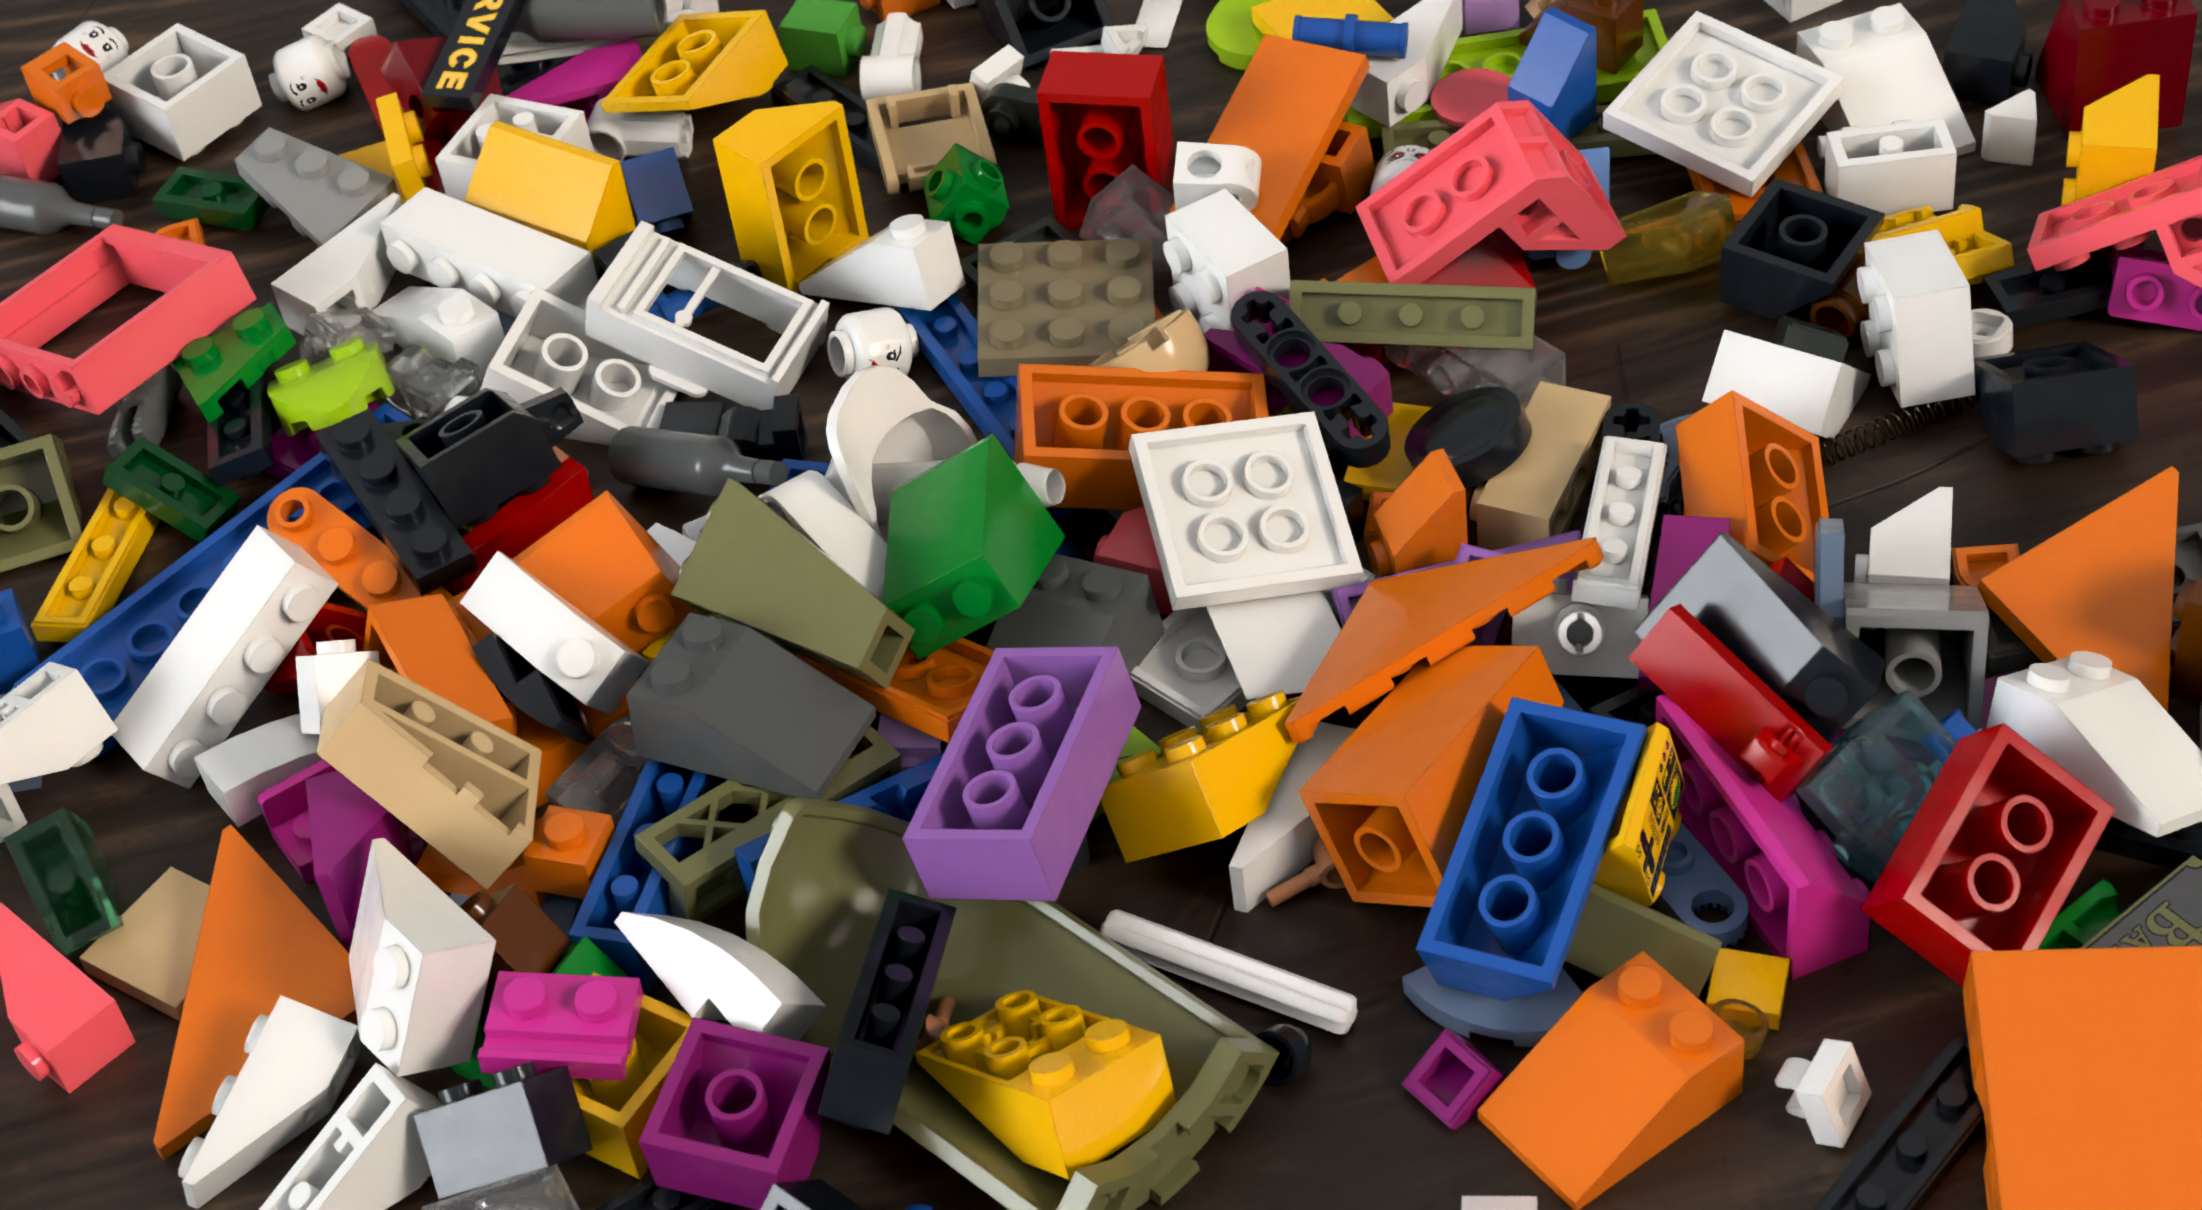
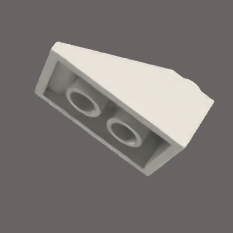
M1901 3L1878 7L1873 11L1838 21H1829L1820 26L1797 32V56L1845 77L1843 93L1821 117L1822 122L1830 132L1839 131L1842 127L1850 126L1865 128L1890 125L1892 121L1911 119L1912 122L1944 118L1957 151V156L1975 151L1976 141L1932 44L1926 32Z
M535 287L489 363L480 391L484 388H490L506 392L516 402L521 404L561 387L572 398L584 421L564 439L609 445L613 436L622 428L628 426L659 429L666 402H674L679 391L653 380L648 373L649 363L586 336L585 310Z
M2075 651L2069 657L2049 663L2031 664L2029 669L1998 677L1986 729L2005 723L2116 808L2112 817L2154 837H2160L2202 821V751L2137 678L2112 668L2113 663L2109 658L2094 652Z
M385 838L372 839L348 958L360 1041L396 1077L469 1063L496 940Z

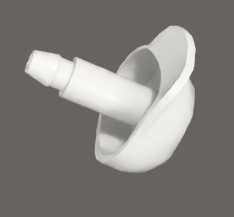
M872 365L855 372L845 382L828 413L826 435L832 459L825 478L851 504L858 516L862 517L887 543L890 499L894 488L978 441L971 427L955 410L931 401L916 383L899 369L885 365ZM1025 462L1016 465L1045 508L1059 504L1063 500L1066 485L1064 477L1059 470Z

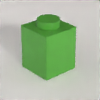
M796 0L779 25L784 54L788 62L787 68L789 70L801 71L813 65L826 75L846 77L856 59L861 57L866 49L867 31L865 26L861 25L858 5L854 2Z

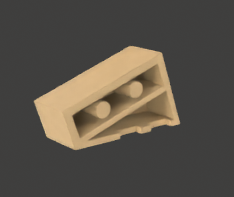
M369 658L325 707L316 754L486 890L533 841L542 755L541 749Z

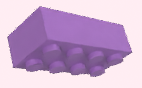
M1118 646L995 649L902 838L929 898L1057 900L1141 709L1140 701Z

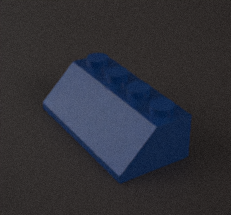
M1515 697L1511 698L1416 947V951L1437 984L1501 1001L1555 989L1648 733L1645 725Z

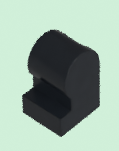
M798 393L774 396L773 409L759 410L750 406H739L729 409L719 420L718 436L727 437L740 447L743 456L781 462L783 459L806 461L808 437Z

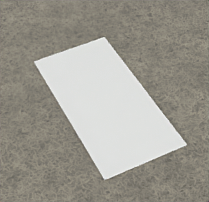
M1322 590L1206 606L1246 700L1257 699L1279 690H1283L1285 695L1303 693L1341 631Z

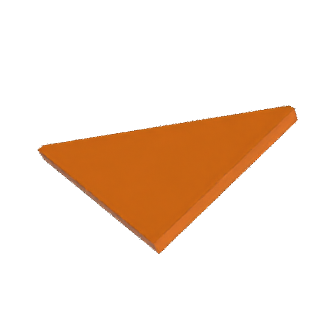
M2173 466L1983 577L1978 584V589L1984 602L2043 663L2069 657L2075 651H2089L2101 654L2112 661V668L2137 678L2167 713L2171 655L2169 644L2172 634L2179 472Z
M1596 537L1370 581L1284 723L1293 743H1304L1314 737L1313 733L1321 719L1345 706L1349 715L1394 689L1395 685L1391 678L1407 672L1421 659L1426 657L1430 666L1474 641L1476 637L1473 630L1490 622L1504 609H1507L1512 618L1552 594L1556 589L1553 580L1562 574L1585 569L1591 570L1600 565L1604 555Z
M231 824L222 830L153 1140L157 1153L163 1160H166L212 1126L216 1115L212 1114L211 1110L219 1087L229 1074L238 1077L249 1054L244 1052V1046L253 1023L261 1013L270 1016L280 995L354 1025L357 1023L348 951Z

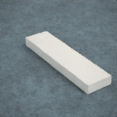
M1604 436L1582 539L1596 537L1604 558L1600 565L1591 570L1575 571L1571 601L1631 610L1639 609L1668 444Z

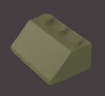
M47 434L0 448V574L71 553L85 526L79 493L62 440L53 434Z

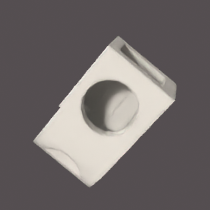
M1177 141L1173 177L1176 210L1226 188L1248 211H1252L1257 206L1262 167L1260 156L1253 150L1238 145Z

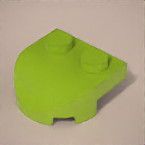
M355 337L331 347L328 350L331 357L309 366L307 359L304 358L286 364L274 371L276 380L268 382L267 394L286 436H294L300 430L308 427L312 431H318L367 410L368 403L380 398H388L394 394L395 388L386 370V361L376 339L364 344L361 337Z

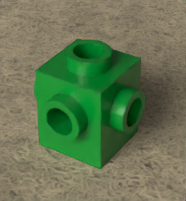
M955 143L922 181L930 220L949 222L953 237L958 236L976 246L990 229H995L1001 224L1007 210L1010 208L1000 166Z

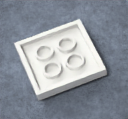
M1696 11L1603 112V128L1751 198L1841 96L1845 77Z
M1314 411L1131 435L1128 449L1173 611L1335 589L1360 583L1363 569Z

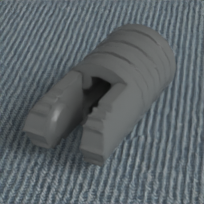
M169 364L121 399L111 427V433H109V439H107V449L111 459H116L140 436L157 446L161 444L183 385L177 370Z

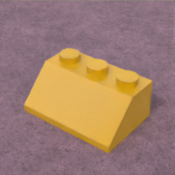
M826 101L753 110L713 139L740 259L755 261L761 270L763 279L798 293L800 291L799 283L833 258L869 238L843 104L837 101Z
M496 121L489 126L464 200L465 203L590 251L592 259L595 250L636 229L620 160L503 122Z

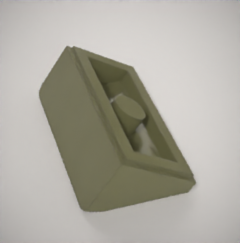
M1593 883L1564 962L1602 979L1635 955L1644 951L1694 996L1699 998L1723 942Z

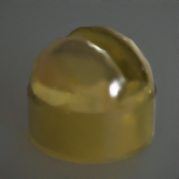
M1724 999L1717 1002L1713 1006L1712 1011L1745 1039L1744 1059L1753 1058L1761 1049L1769 1030L1767 1017L1759 1008L1743 1000Z

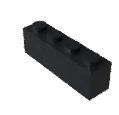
M889 888L836 1044L817 1115L838 1120L854 1129H869L890 1135L957 907Z

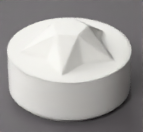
M1993 309L1971 310L1974 358L2009 353L2013 347V323L2007 315Z

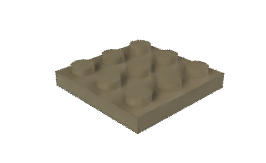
M1151 238L978 244L977 360L979 377L1017 376L1019 363L1089 366L1110 349L1117 357L1116 351L1129 342L1127 340L1128 337L1155 322Z

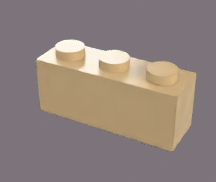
M1544 381L1539 382L1529 403H1521L1532 426L1531 438L1526 449L1508 468L1489 479L1486 485L1478 484L1474 490L1469 516L1470 520L1477 522L1478 547L1493 551L1567 532L1597 471L1601 451L1603 419L1605 414L1611 409V396Z

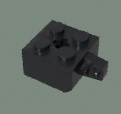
M561 387L521 404L516 402L506 392L484 388L394 442L457 530L464 525L466 527H474L486 522L497 513V505L517 493L520 496H524L544 487L551 479L550 474L563 467L553 447L584 421L572 398Z

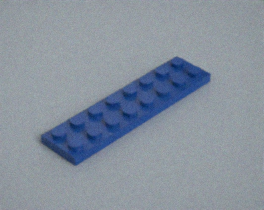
M384 403L372 412L380 424L411 420L410 417L387 403ZM320 452L13 685L16 688L49 661L75 668L114 722L254 528L259 525L269 530L267 526L269 507L277 496L288 489L305 487L314 490L376 538L380 539L381 537L345 485L335 478L329 462ZM304 509L294 512L289 518V522L297 521L303 515ZM111 735L102 742L103 749L96 757L100 758L119 742Z

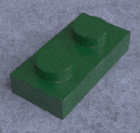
M182 166L176 169L152 198L158 216L180 220L198 218L200 223L248 231L252 230L271 206L239 175Z
M142 436L136 439L106 467L102 483L199 543L218 530L237 512L241 497L225 486L218 487L214 479Z

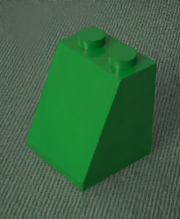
M994 434L987 436L900 484L891 492L882 602L915 629L908 645L919 660L1020 608L1065 538L1061 529Z

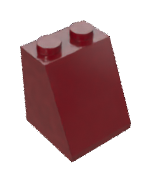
M2191 0L2061 1L2037 61L2035 75L2067 141L2069 131H2081L2085 106L2147 74L2160 75L2158 129L2182 126L2198 12Z

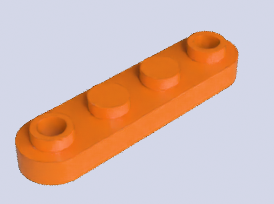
M305 487L288 489L277 496L270 505L267 513L269 531L301 546L339 583L337 586L339 590L367 611L368 605L422 597L386 544L314 490ZM304 509L303 515L297 521L289 522V518L294 512ZM443 587L423 595L428 596L442 593L446 600L453 597Z

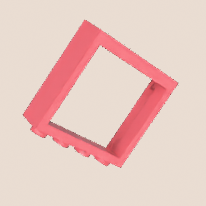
M112 224L0 302V385L10 390L15 389L32 394L39 399H48L64 404L69 408L74 407L100 415L179 357L187 344L195 339L206 337L257 298L231 251ZM128 284L166 292V294L75 359L39 349Z

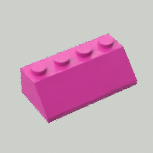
M1666 694L1657 696L1655 723L1658 722L1669 728L1686 783L1678 809L1682 816L1681 822L1745 894L1749 905L1748 920L1773 955L1790 958V979L1793 981L1868 951L1871 918L1860 909L1870 892L1860 879H1851L1839 863L1835 848L1828 835L1822 830L1815 831L1802 814L1796 794L1794 793L1790 798L1780 803L1763 787L1755 776L1745 770Z

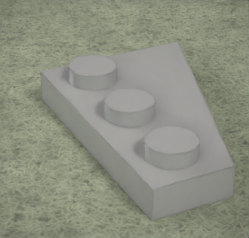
M270 127L234 159L239 175L273 208H279L290 218L292 226L303 237L308 235L317 244L318 248L393 192L398 194L394 178Z

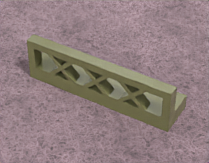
M1290 280L1289 308L1320 342L1533 351L1537 291L1536 288Z
M870 726L858 743L865 750L853 758L847 759L821 797V800L837 802L900 773L901 754ZM727 780L635 835V849L668 882L670 913L674 917L701 921L745 894L747 891L734 849L771 832L772 823L778 813L790 800L797 797ZM731 804L759 806L758 815L745 823L718 821L719 812ZM678 836L704 839L703 849L681 862H678L663 845Z

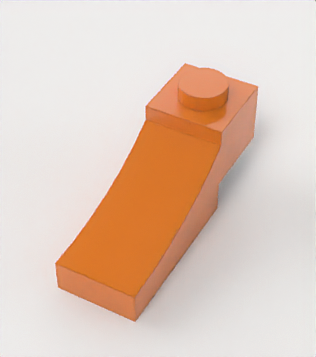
M549 805L543 817L535 819L533 841L487 890L429 843L417 862L416 867L437 887L447 893L472 896L480 890H485L488 894H491L517 883L541 908L549 893L579 899L585 898L616 829L609 814Z

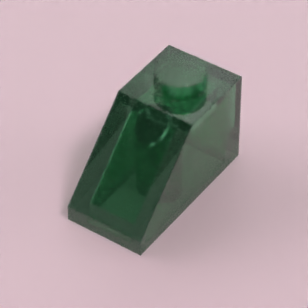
M63 807L3 838L56 950L63 956L124 926L113 877L85 820Z

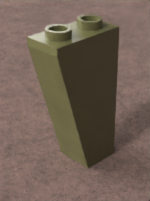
M729 478L719 497L710 506L706 524L690 556L682 563L678 574V581L671 595L700 615L748 626L782 648L885 689L888 688L915 632L912 626L768 504L742 484Z

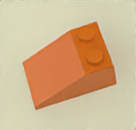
M1641 951L1587 988L1478 1108V1119L1573 1210H1580L1742 1094L1745 1039L1649 955Z

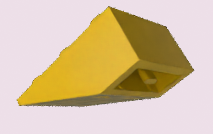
M1279 690L1246 704L1248 711L1244 713L1238 712L1235 704L1222 707L1198 719L1202 727L1201 730L1197 731L1195 726L1160 739L1158 744L1161 752L1155 754L1154 749H1149L1118 762L1116 767L1119 775L1109 780L1100 801L1125 862L1129 863L1222 839L1263 815L1297 743H1293L1284 723L1301 696L1287 700L1284 691Z
M1029 990L1015 991L1002 996L996 1001L995 1008L972 1021L957 1023L941 1032L940 1040L915 1053L917 1063L1023 1163L1068 1180L1072 1179L1077 1169L1098 1163L1153 1129L1177 1102L1160 1034L1127 1024V1022L1120 1019H1111L1083 1010L1077 1005L1064 1004L1036 995L1035 992Z

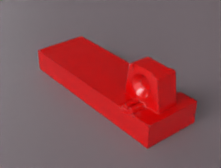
M568 457L561 463L563 467L550 474L551 479L544 487L528 495H518L499 509L492 518L478 525L462 537L472 550L478 569L442 587L453 597L470 589L497 551L513 559L594 500L586 467Z
M1681 604L1670 607L1628 657L1745 770L1755 776L1763 787L1780 803L1790 798L1834 749L1832 745Z

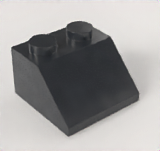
M976 0L987 29L1001 48L1010 44L1024 56L1022 70L1048 61L1051 49L1082 47L1102 40L1103 27L1115 26L1105 0Z
M1774 178L1721 246L1718 301L1773 320L1832 294L1864 251V242H1870L1883 225L1885 213Z
M2086 341L1974 358L1975 396L1994 446L2015 457L2019 463L2040 464L2050 462L2055 459V452L2077 449V452L2082 454H2104L2114 451L2117 442L2139 439L2136 366L2133 363Z

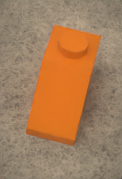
M1443 448L1431 451L1373 514L1375 541L1367 543V554L1373 574L1377 578L1456 560L1461 543L1468 544L1466 490Z

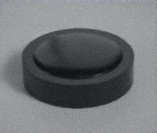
M1480 387L1451 396L1428 410L1409 431L1405 440L1404 451L1414 470L1431 451L1443 448L1464 488H1469L1495 477L1513 464L1526 449L1531 438L1532 426L1520 400L1512 391L1501 387Z

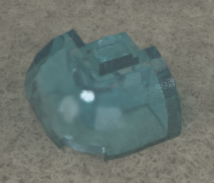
M1909 689L1887 699L1845 730L1831 744L1834 749L1795 791L1837 837L1832 842L1837 856L1850 868L1871 882L1876 883L1957 742Z

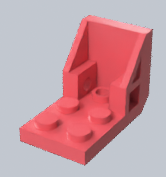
M1529 100L1496 102L1355 206L1389 283H1423L1499 227L1523 250H1609L1627 237L1588 160Z
M2202 155L2040 213L2027 248L2035 271L2054 266L2056 271L2071 269L2087 261L2091 257L2090 252L2113 245L2115 250L2136 246L2150 237L2149 231L2156 229L2173 274L2202 288Z

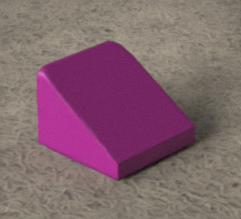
M1445 1028L1401 1085L1450 1129L1455 1131L1477 1114L1478 1108L1508 1075L1469 1041Z

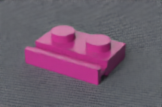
M499 971L484 1028L486 1035L483 1048H479L477 1055L482 1073L495 1074L534 1061L538 1074L567 1065L571 1078L625 1081L627 1074L625 1065L627 1056L632 1051L643 1000L640 978Z

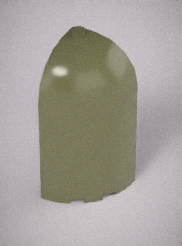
M801 797L790 800L774 819L771 826V835L759 859L745 911L746 941L767 952L793 972L826 1005L800 1041L828 1047L831 1053L830 1066L889 888L957 907L924 1022L929 1014L934 1016L938 1002L944 996H949L955 1000V1009L950 1021V1026L957 1023L972 1021L995 1008L996 1001L1006 994L1029 990L1035 992L1036 995L1064 1004L1077 1005L1083 1010L1111 1019H1120L1127 1022V1024L1160 1034L1177 1100L1176 1104L1153 1129L1098 1163L1077 1169L1070 1180L1023 1163L917 1063L915 1054L913 1055L893 1124L1008 1210H1136L1149 1199L1162 1206L1200 1170L1198 1162L1192 1158L1205 1145L1217 1128L1220 1126L1231 1133L1266 1080L1280 1052L1054 901L929 898L902 839L910 822L870 808L836 801ZM922 1025V1028H921V1032H920L919 1038L921 1037L922 1033L924 1032L923 1025Z

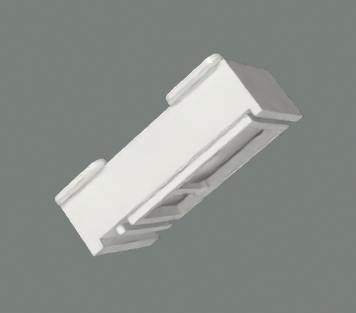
M641 220L587 297L585 335L649 363L648 373L653 380L691 397H704L710 390L741 405L759 410L773 409L774 396L790 394L816 351L824 343L830 303L821 300L818 304L809 298L686 244L674 241L669 237L654 232V225ZM666 284L680 290L695 292L684 310H680L675 314V323H671L648 312ZM704 297L764 322L768 328L782 334L764 363L684 328L692 324V315Z

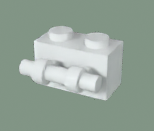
M1944 118L1912 122L1911 119L1892 121L1890 125L1860 128L1859 126L1842 127L1839 131L1826 132V135L1817 137L1818 156L1820 159H1825L1824 189L1827 195L1885 213V216L1926 205L1931 206L1934 212L1953 209L1957 151Z

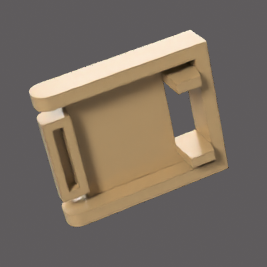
M973 82L866 100L868 123L888 195L899 194V186L904 183H908L910 192L924 189L922 181L955 143L997 165ZM946 115L951 116V119L899 128V123Z

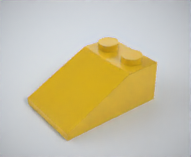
M766 10L679 14L600 105L604 113L694 110L739 99L754 98L767 93L773 87V82L787 67L788 62Z

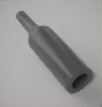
M526 0L513 31L525 33L536 41L545 44L661 36L667 27L666 0Z
M0 174V227L54 235L71 225L106 229L112 224L121 226L123 224L121 210L77 202L57 183Z
M628 426L622 428L613 436L607 454L609 470L613 477L621 484L719 497L728 478L739 483L779 486L786 481L788 476L787 467L783 462L743 456L740 447L727 437Z

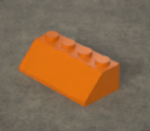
M1019 363L1014 462L1016 465L1025 462L1052 468L1062 473L1066 485L1065 496L1059 504L1050 507L1132 510L1144 506L1128 449L1131 435L1269 417L1264 374L1191 370L1146 372L1136 368Z

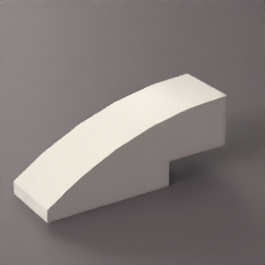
M300 713L266 723L234 736L193 757L208 792L238 828L262 814L257 801L259 793L323 759L316 754L320 734H301Z
M621 912L614 921L692 1019L695 1017L699 1019L728 1020L735 1027L800 1041L826 1006L798 976L771 955L730 932L699 921L667 915Z

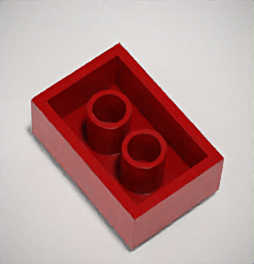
M1051 51L1037 90V100L1055 219L1066 229L1166 234L1165 215L1170 213L1175 202L1173 189L1175 151L1164 56Z
M2005 723L1959 738L1860 910L1961 987H1964L1971 951L2038 950L2116 808Z

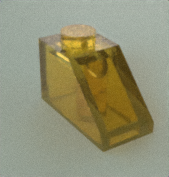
M1695 190L1619 218L1618 220L1627 237L1609 250H1599L1608 284L1615 285L1690 272L1720 261L1721 246L1737 227L1729 195Z

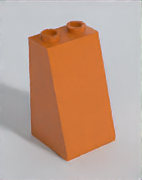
M1464 646L1430 666L1426 657L1421 659L1298 791L1353 902L1432 907L1511 698L1515 697L1562 707L1564 704L1562 695L1539 646Z

